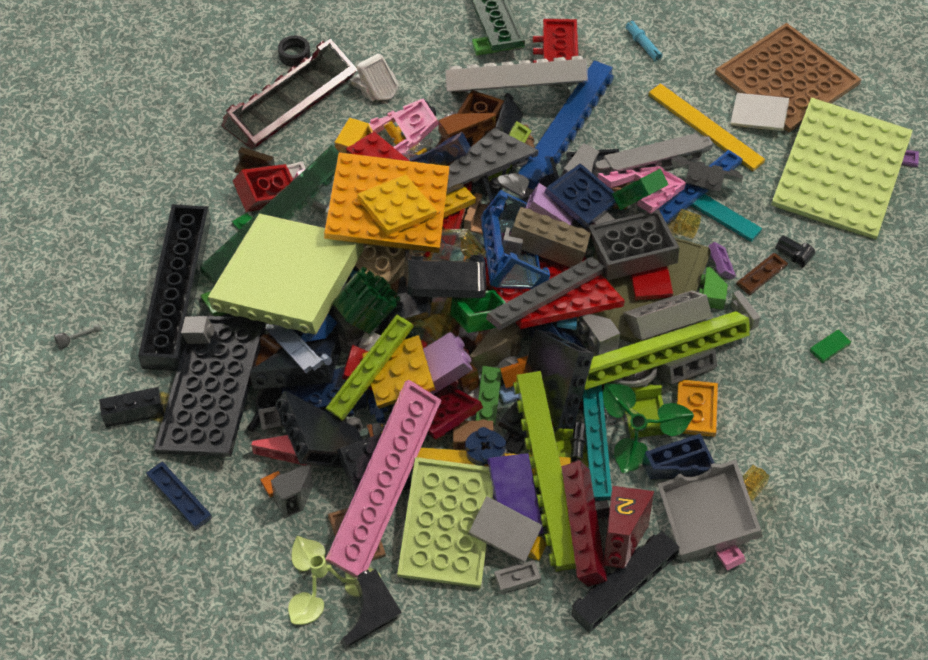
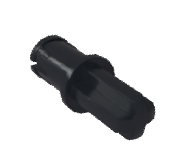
M575 422L573 437L570 439V458L574 462L583 460V448L586 444L584 439L585 425L583 422Z

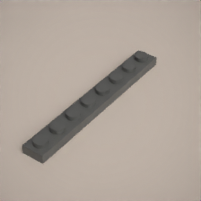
M590 257L488 312L486 319L501 330L604 273L605 266L593 257Z

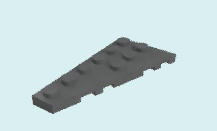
M494 128L473 145L467 155L456 159L449 165L446 194L462 188L465 183L470 181L473 183L479 181V178L484 175L488 177L508 169L513 163L525 162V158L530 156L532 158L537 157L539 150Z

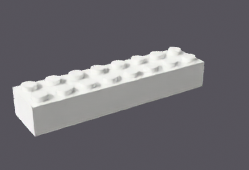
M573 56L572 60H565V57L554 58V61L548 62L547 59H537V63H531L530 60L519 61V64L502 62L501 66H496L495 63H486L484 67L472 64L467 65V68L463 69L460 66H450V70H445L447 91L450 93L588 82L587 60L583 59L582 56Z

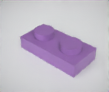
M716 242L710 244V256L715 261L717 273L727 279L735 278L736 275L725 247Z

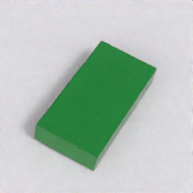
M838 329L812 346L810 352L821 363H825L850 346L851 341Z

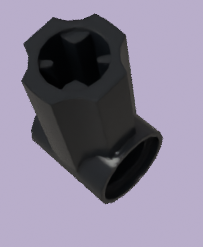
M785 235L780 237L775 247L776 250L791 257L792 262L800 264L802 268L815 255V249L810 244L803 243L801 245Z

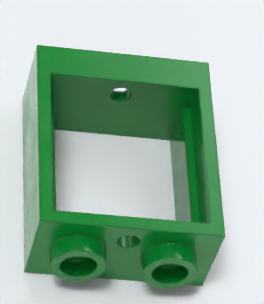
M660 168L612 193L620 210L669 184Z
M494 290L486 291L484 298L452 297L450 314L467 333L493 329L497 327L486 319L487 313L490 311H480H492L506 302Z

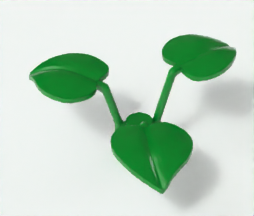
M606 383L604 386L603 402L607 412L616 418H621L627 412L631 416V426L635 429L634 441L630 438H623L617 442L614 448L615 460L622 473L635 471L643 465L644 453L648 451L646 444L637 441L639 431L645 430L648 423H661L660 428L664 434L678 436L687 429L694 418L693 412L687 407L676 403H667L658 409V420L646 419L643 414H633L629 410L636 403V395L630 387Z

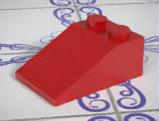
M286 164L241 170L233 179V184L246 212L258 211L300 196L292 182L293 178Z

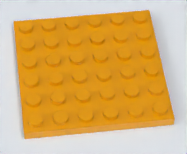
M339 153L324 239L439 253L449 166ZM407 175L436 209L437 213L431 219L387 236L359 202L357 195L360 192Z

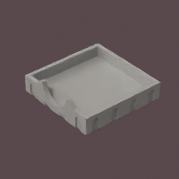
M737 460L723 464L713 463L707 472L699 476L684 477L682 474H678L674 479L658 484L676 543L680 547L679 552L682 561L708 555L714 551H721L730 548V546L750 542L753 539L763 538Z

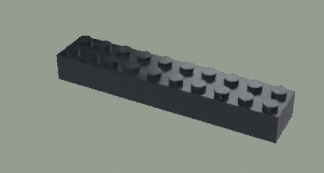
M172 204L138 354L142 369L177 371L186 342L181 331L185 317L192 316L211 223L208 206Z

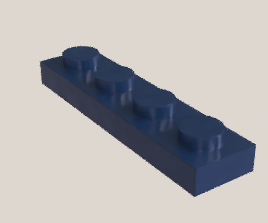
M163 461L146 472L149 480L195 530L212 519L210 512Z

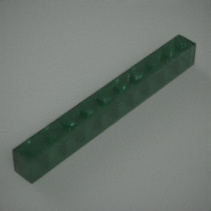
M333 145L328 147L200 265V272L215 286L259 214L291 221L298 209L300 211L303 210L311 197L313 199L316 198L324 185L327 187L332 183L340 152Z

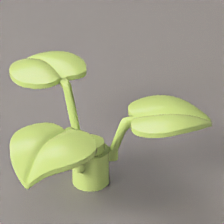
M300 536L296 537L293 544L292 563L297 570L302 572L311 569L313 592L312 595L306 592L296 594L290 600L288 611L291 623L294 625L312 623L323 613L324 602L321 598L316 597L317 577H324L328 571L341 582L346 583L345 589L348 594L360 597L355 585L357 578L345 572L346 578H343L331 565H327L325 560L326 551L321 543Z

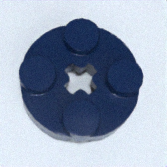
M481 427L478 431L471 433L466 439V456L473 464L485 466V464H488L489 458L505 456L506 441L497 432ZM482 446H488L489 450H482Z

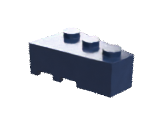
M701 434L646 451L642 460L650 480L674 479L678 474H682L684 477L699 476L707 472L711 464L715 463Z

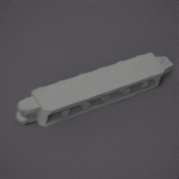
M695 133L604 156L603 160L595 163L593 174L598 177L599 173L607 176L610 175V172L615 171L619 172L618 174H624L626 170L640 172V168L660 166L663 169L677 167L672 165L673 157H685L690 162L699 161L703 152L712 149L713 142L709 137H699Z

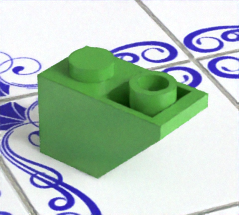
M707 267L706 273L701 275L700 285L704 286L703 289L700 288L699 293L707 295L710 308L724 310L728 285L711 267Z

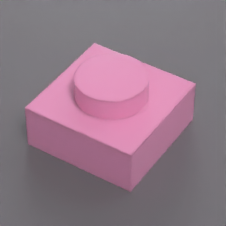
M736 545L716 552L718 559L726 570L746 562L745 556Z

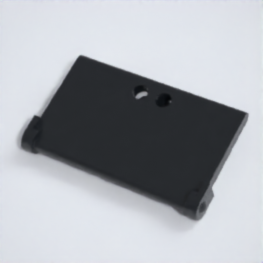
M506 93L496 127L494 128L509 135L514 124L517 121L521 123L523 113L513 101V96L510 93Z

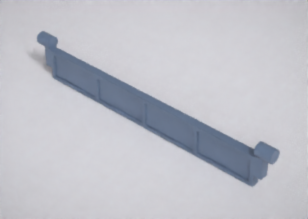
M274 324L266 325V330L269 334L272 335L305 373L311 369L315 371L323 364L330 365L332 363V359L327 354H323L319 358L293 329H286L283 326Z

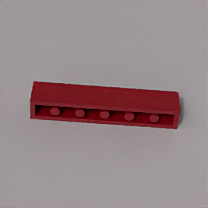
M579 460L561 467L577 578L587 587L606 582L607 577L605 566L603 565L604 558L590 470Z

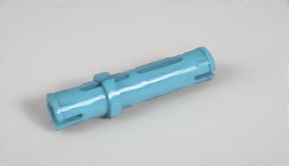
M634 21L628 22L625 28L633 36V40L643 47L654 62L657 61L656 57L661 59L663 54L648 39L645 31L640 30Z

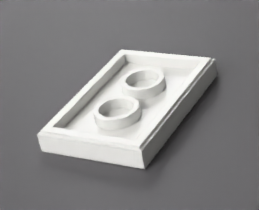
M737 93L731 125L784 131L789 98Z

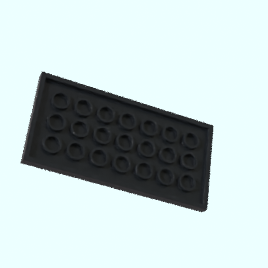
M207 316L214 326V334L211 336L210 343L188 344L185 342L154 447L156 454L232 456L251 385L249 372L256 366L261 347L260 338L265 332L266 322L250 320L246 317Z

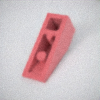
M288 435L252 441L253 454L299 465H307L299 463Z

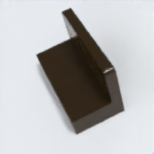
M241 147L238 151L239 163L234 172L239 174L241 170L274 166V157Z

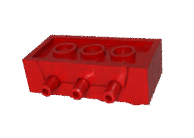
M543 19L542 36H533V42L542 43L543 48H533V55H543V59H547L548 62L554 61V58L565 57V60H572L573 56H578L577 19Z

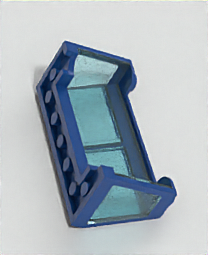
M502 190L499 191L480 216L490 285L496 288L533 289L549 280L550 272L547 267L540 268L538 255L521 250L520 258L512 252L509 255L504 253L503 240L506 228H510L511 233L520 207L526 208L527 203Z

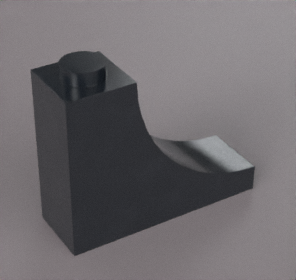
M376 569L371 572L365 570L358 575L355 585L360 595L361 612L355 627L341 639L340 643L344 649L397 619L402 614Z

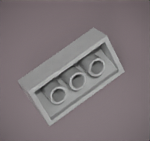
M692 290L623 312L634 336L642 341L654 338L653 336L669 333L676 328L679 330L688 327L692 323L704 322L707 318L712 317L707 295Z

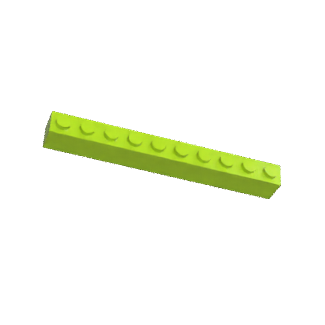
M735 311L595 356L592 359L584 389L586 390L750 336L749 318Z
M541 371L518 374L516 382H513L514 393L519 396L517 408L518 412H522L523 415L521 427L522 431H526L527 434L525 446L526 450H530L531 469H534L535 472L533 480L535 488H538L539 495H537L538 506L542 507L543 514L540 515L542 527L546 526L547 534L544 535L546 546H550L551 554H549L550 566H554L555 572L576 569L562 468Z

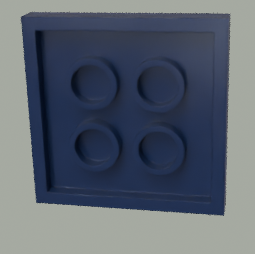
M581 163L549 185L544 192L585 228L617 204L612 195L614 191Z

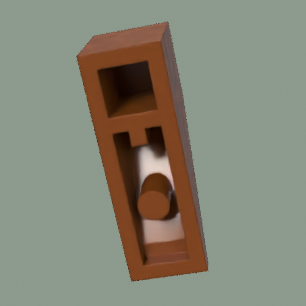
M495 113L452 114L438 120V132L444 141L461 132L468 139L496 127Z

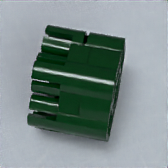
M361 267L333 300V304L349 324L368 334H373L398 305L401 298L400 296L394 298L397 293L390 289L391 286L385 278L379 275L375 276L370 270L365 273L367 268Z

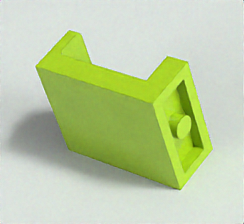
M648 385L646 387L631 388L636 395V403L629 410L633 414H643L646 419L658 420L657 411L664 405L661 396L662 386ZM626 412L625 416L630 438H634L635 429L630 423L631 416ZM648 423L645 430L639 431L638 438L664 435L660 428L661 423Z

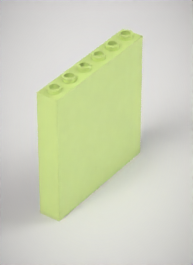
M259 214L210 292L208 299L211 307L217 312H225L234 316H242L250 320H258L270 325L274 324L283 326L286 329H295L303 333L316 335L333 305V300L340 293L364 250L363 243L324 239L325 228Z

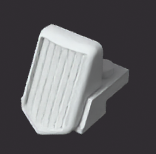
M376 54L357 65L358 74L350 80L351 84L361 90L362 95L370 101L375 99L390 100L400 86L381 54Z

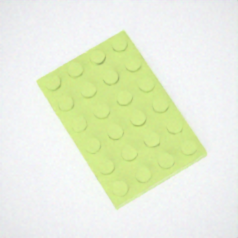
M415 457L397 577L481 588L487 544L469 535L468 532L485 498L488 496L493 499L489 467Z

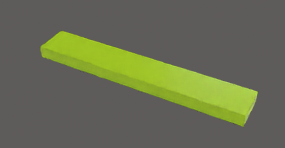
M399 315L394 317L325 408L329 413L342 421L345 419L412 330L413 324Z

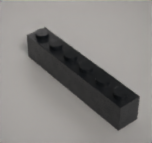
M662 531L657 535H652L647 540L646 545L642 548L638 547L634 551L625 568L617 567V570L613 573L609 572L606 574V582L600 583L598 586H592L583 599H577L572 605L571 616L590 633L678 556L680 547Z

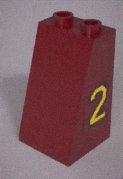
M612 486L604 566L626 567L649 526L654 491Z

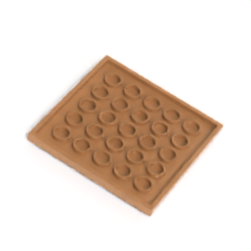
M785 23L715 70V74L738 93L789 98L784 126L787 132H791L802 124L811 97L832 104L861 82V78L788 23Z

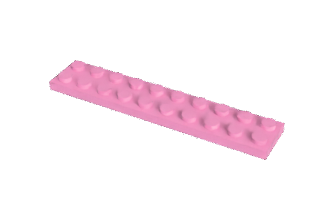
M410 380L405 381L325 559L357 579L360 573L369 568L413 467L415 457H417L441 402V399Z

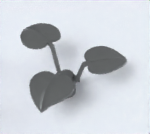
M529 157L525 158V162H516L511 165L521 167L528 162ZM507 169L503 170L501 176L493 178L490 182L488 177L484 175L491 194L499 193L500 190L503 191V188H506L523 198L529 183L528 179L523 175L517 173L506 174Z

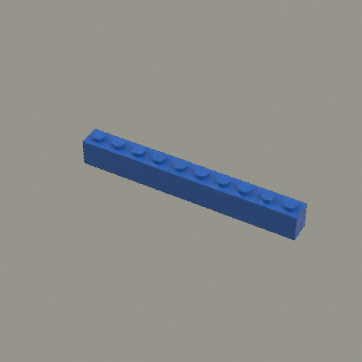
M595 60L587 70L588 82L578 83L536 145L535 149L539 150L538 156L534 158L530 156L528 162L518 172V174L528 179L527 188L534 190L538 186L539 180L543 176L550 174L545 156H552L555 164L560 162L562 153L568 150L569 142L575 139L577 130L583 127L584 119L589 118L592 107L597 106L599 96H603L607 84L610 85L614 78V75H612L613 67Z

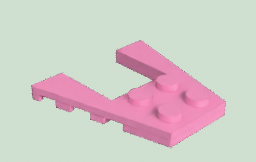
M424 98L403 106V110L398 112L393 110L387 113L388 116L380 119L376 117L370 120L371 123L369 124L376 133L384 130L383 125L390 121L393 123L397 122L407 139L394 146V148L404 156L438 126V120Z
M661 167L640 168V172L626 170L624 174H618L619 172L615 171L610 172V175L607 176L599 173L597 178L609 188L630 181H637ZM661 168L669 185L639 200L637 205L652 213L685 188L686 182Z

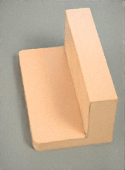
M475 193L476 203L469 206L464 219V230L483 234L480 216L488 205L482 204V194Z

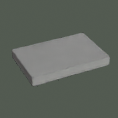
M487 496L468 534L524 563L542 525Z

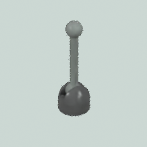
M96 324L93 328L70 336L66 333H58L54 335L56 344H59L58 348L62 349L69 345L70 339L93 331L98 332L101 330V326Z

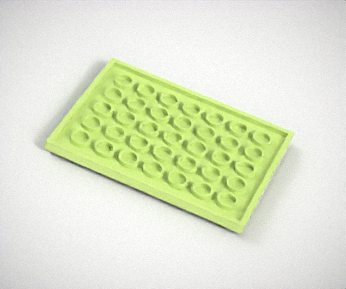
M811 97L771 205L840 229L877 239L913 130Z

